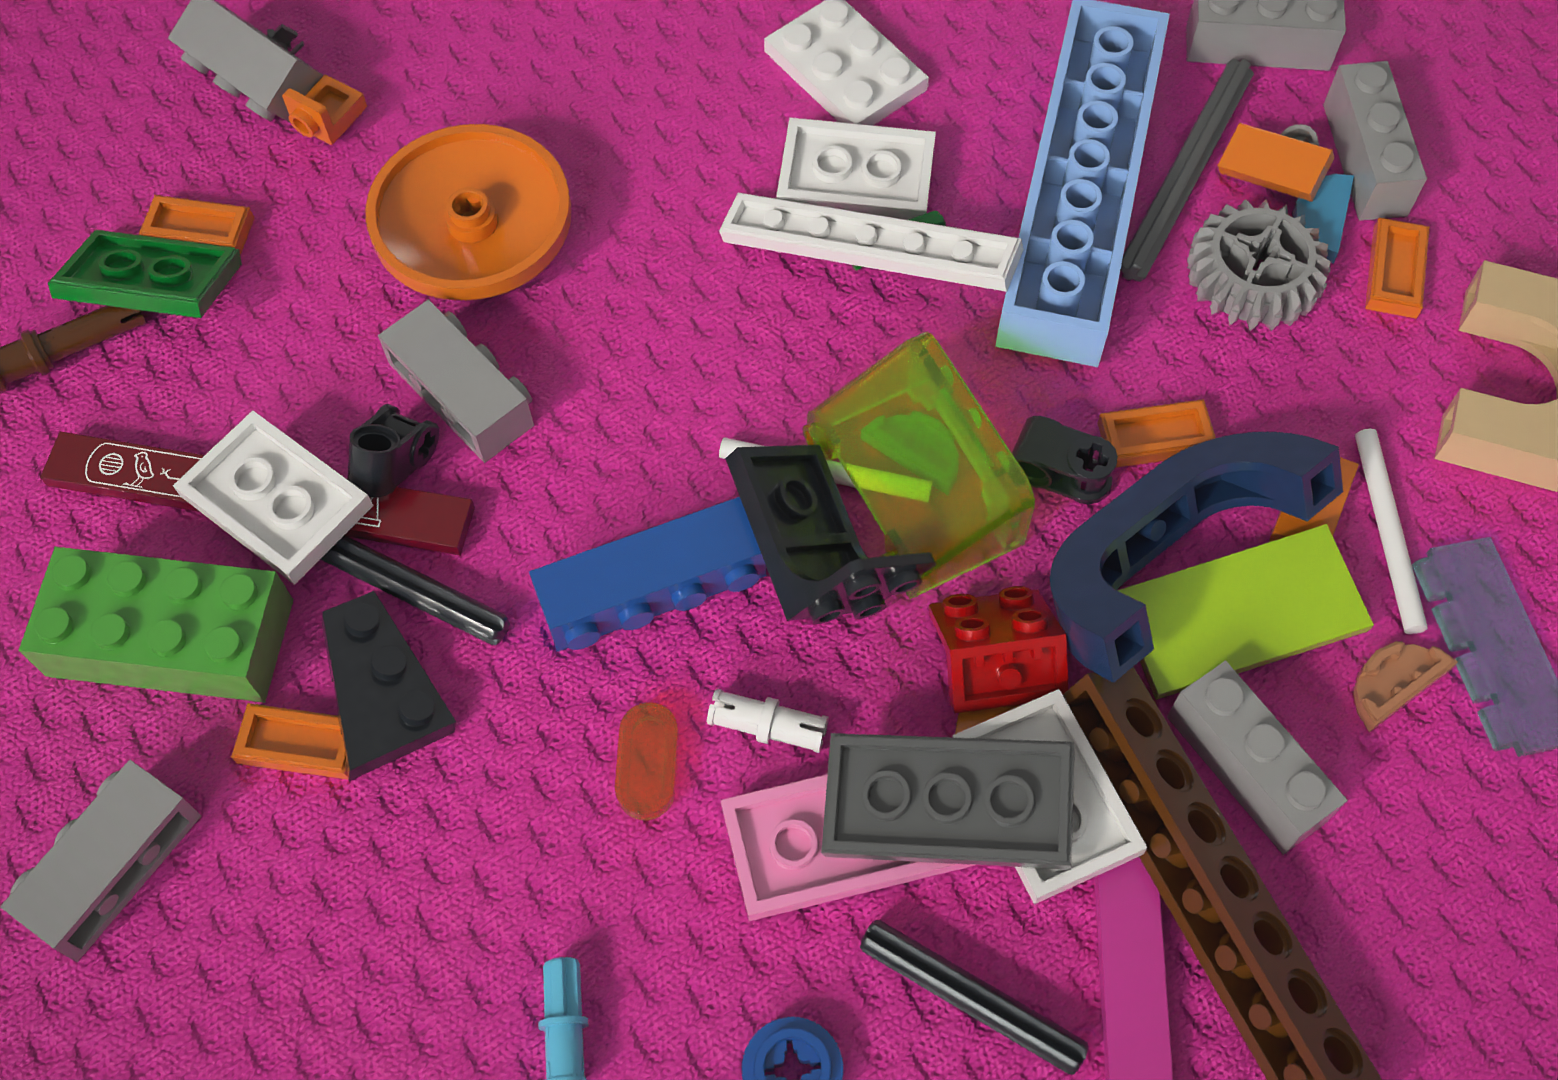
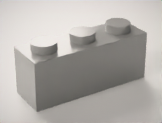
M191 0L167 38L184 50L181 56L184 62L207 75L209 70H212L217 74L213 80L217 86L237 98L240 97L241 93H244L249 97L246 106L272 122L275 115L290 122L288 118L289 112L282 97L288 88L306 95L324 76L216 0Z
M1194 0L1186 25L1187 62L1227 64L1232 59L1237 61L1245 59L1250 62V66L1330 71L1346 32L1344 0Z
M1388 61L1339 65L1323 106L1344 175H1354L1351 197L1358 220H1373L1379 217H1407L1427 177Z
M428 299L381 332L378 338L388 363L485 463L534 426L529 409V404L532 402L531 395L516 377L512 376L510 379H507L499 371L497 360L486 346L480 343L475 347L466 338L467 332L453 313L447 311L445 314H442Z
M1226 660L1182 690L1167 715L1170 722L1283 855L1325 825L1348 801Z
M129 759L120 771L112 773L103 781L98 789L97 797L85 811L59 831L55 838L54 846L34 868L25 871L15 881L11 889V895L0 908L53 949L78 962L199 820L201 815L184 798Z

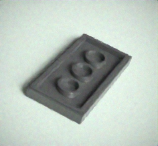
M831 733L821 853L825 857L1071 870L1075 765L1074 742Z

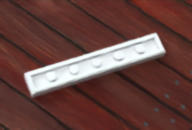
M739 192L719 230L723 242L1005 292L1009 288L1024 250L1021 238Z

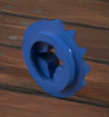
M800 1017L780 1018L763 1026L749 1041L742 1060L743 1080H786L784 1077H775V1074L765 1075L764 1073L774 1072V1068L784 1066L787 1044L792 1043L793 1053L797 1054L800 1064H810V1067L820 1066L821 1068L813 1069L811 1073L802 1075L801 1080H843L842 1055L834 1038L819 1024Z

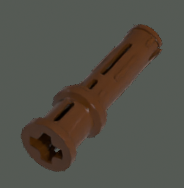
M104 306L39 334L36 330L30 331L29 329L21 332L20 339L0 347V394L8 391V384L37 372L42 375L50 373L51 369L55 368L53 362L138 326L147 325L141 311Z

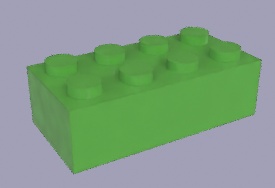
M54 547L18 651L46 677L265 703L294 599L276 571Z

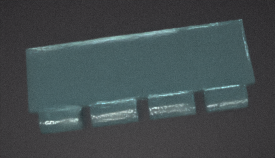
M1491 537L1430 548L1426 553L1428 557L1414 562L1412 568L1428 602L1447 598L1448 602L1433 607L1431 611L1449 651L1465 650L1468 647L1470 649V653L1463 654L1455 659L1458 661L1456 667L1472 703L1486 702L1491 699L1494 705L1485 707L1477 712L1493 750L1500 751L1514 747L1517 756L1521 757L1558 749V679Z

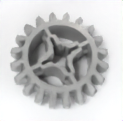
M1246 199L1237 209L1226 204L1223 210L1219 212V215L1210 214L1203 227L1194 235L1191 244L1192 248L1187 258V268L1190 269L1189 285L1198 287L1196 292L1197 301H1212L1210 305L1211 315L1222 311L1228 314L1229 326L1238 319L1245 320L1250 331L1259 322H1263L1270 331L1278 326L1280 321L1291 326L1298 319L1299 315L1306 316L1313 309L1317 299L1322 297L1327 286L1325 282L1330 273L1331 261L1326 259L1328 244L1318 241L1320 238L1319 228L1304 227L1306 224L1305 214L1296 218L1289 216L1287 204L1278 211L1270 209L1267 200L1259 205L1258 208H1254ZM1262 259L1263 262H1261L1258 270L1254 271L1253 268H1255L1258 261Z

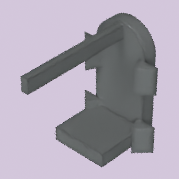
M281 24L276 30H267V36L288 50V48L291 49V42L298 36V32ZM301 41L290 52L296 54L304 46V42Z

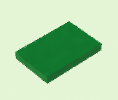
M95 230L48 282L51 297L54 299L202 318L242 263L239 249L233 247Z

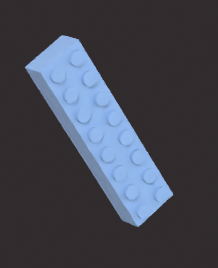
M1072 0L1019 233L1024 250L1005 295L995 347L1093 367L1099 366L1109 331L1170 13L1096 0Z

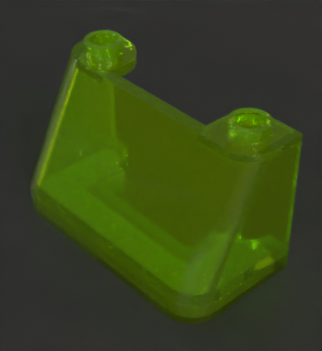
M923 332L905 340L808 412L807 424L803 426L805 440L808 445H820L827 460L838 458L885 535L886 553L880 555V557L932 553L936 565L921 575L923 582L919 586L906 592L909 599L917 597L1025 545L1035 508V498L1030 482L951 360L931 333Z

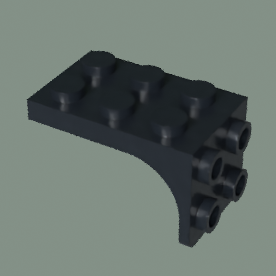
M820 445L737 447L725 458L787 621L811 618L813 624H823L843 614L853 613L855 619L870 617L886 608L884 600L890 596L910 591L923 582L921 575L936 565L931 552L871 558L866 556L858 541Z

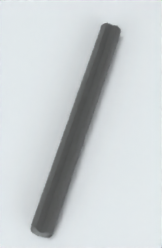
M1232 59L1224 68L1123 255L1120 270L1123 272L1122 277L1128 281L1134 279L1140 282L1148 275L1253 76V71L1249 68V61L1242 59V61Z

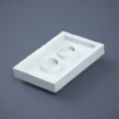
M825 0L764 38V52L832 117L841 123L873 126L928 89L929 77L845 0Z
M789 117L777 199L905 220L926 214L936 132Z
M253 410L173 485L180 497L294 585L373 507L369 496Z
M1059 689L952 736V738L1074 742L1071 870L1015 867L1034 905L1145 853L1147 846Z

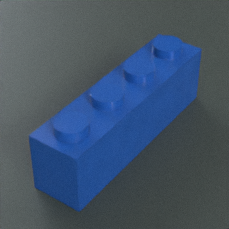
M740 497L531 570L529 574L556 650L559 652L567 648L579 650L596 643L601 636L622 628L624 630L639 629L649 624L655 616L674 609L678 611L691 610L704 603L707 597L726 590L731 592L746 590L755 585L759 578L766 576V564Z

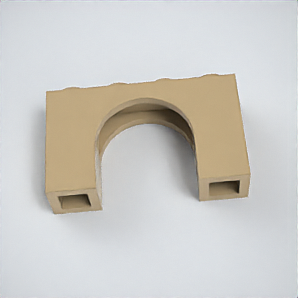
M1484 260L1466 289L1458 331L1515 345L1530 352L1551 373L1555 382L1557 397L1556 400L1543 404H1523L1460 388L1442 415L1434 459L1558 492V279Z

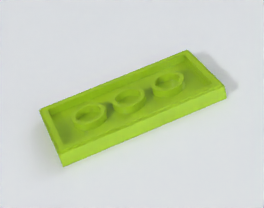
M1327 524L1117 590L1146 604L1154 650L1145 656L1140 663L1155 700L1181 692L1225 660L1238 674L1368 632L1374 626Z

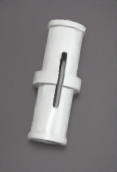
M718 688L714 691L712 701H715V704H710L708 725H718L756 735V741L769 744L770 739L820 753L823 745L822 737H825L829 717L779 706V699L767 697L765 702L724 692Z

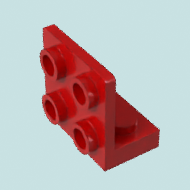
M1023 586L1004 588L999 594L975 597L970 594H954L946 597L943 602L929 604L930 618L946 650L949 699L954 713L1025 704L1058 689L1062 695L1069 690L1066 633L1038 590H1031Z

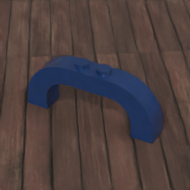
M1248 432L1204 441L1184 449L1163 461L1085 521L1061 545L1050 570V586L1058 621L1066 633L1067 648L1072 655L1086 668L1113 683L1154 650L1146 604L1117 591L1118 588L1199 522L1222 510L1241 506H1263L1282 511L1308 522L1343 492L1339 447L1308 436L1283 432Z

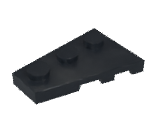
M375 591L322 612V628L331 680L334 684L338 707V721L340 732L343 736L349 781L455 732L456 720Z

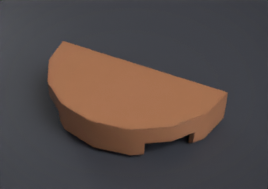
M1394 642L1376 650L1358 672L1353 690L1357 714L1369 733L1450 672L1458 664V661L1435 646L1428 649L1415 644L1404 645L1405 643Z

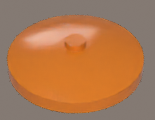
M465 124L446 127L425 134L396 152L383 165L370 187L366 202L365 219L372 245L379 260L386 270L401 283L417 292L440 299L478 300L509 292L541 273L562 248L570 228L572 212L568 185L563 170L545 147L531 137L509 128L488 124Z

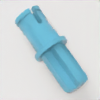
M553 958L545 962L543 966L545 1019L538 1022V1029L545 1031L546 1080H586V1077H584L583 1028L589 1026V1019L582 1016L580 963L576 958Z

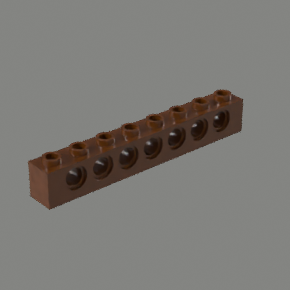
M1134 667L1114 683L1095 672L1087 673L1066 691L1063 697L1147 846L1145 853L1139 856L1266 1079L1382 1080Z

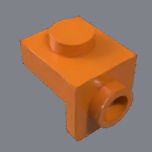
M326 74L306 95L291 88H288L282 95L292 126L306 137L315 136L330 145H333L367 108L363 93Z

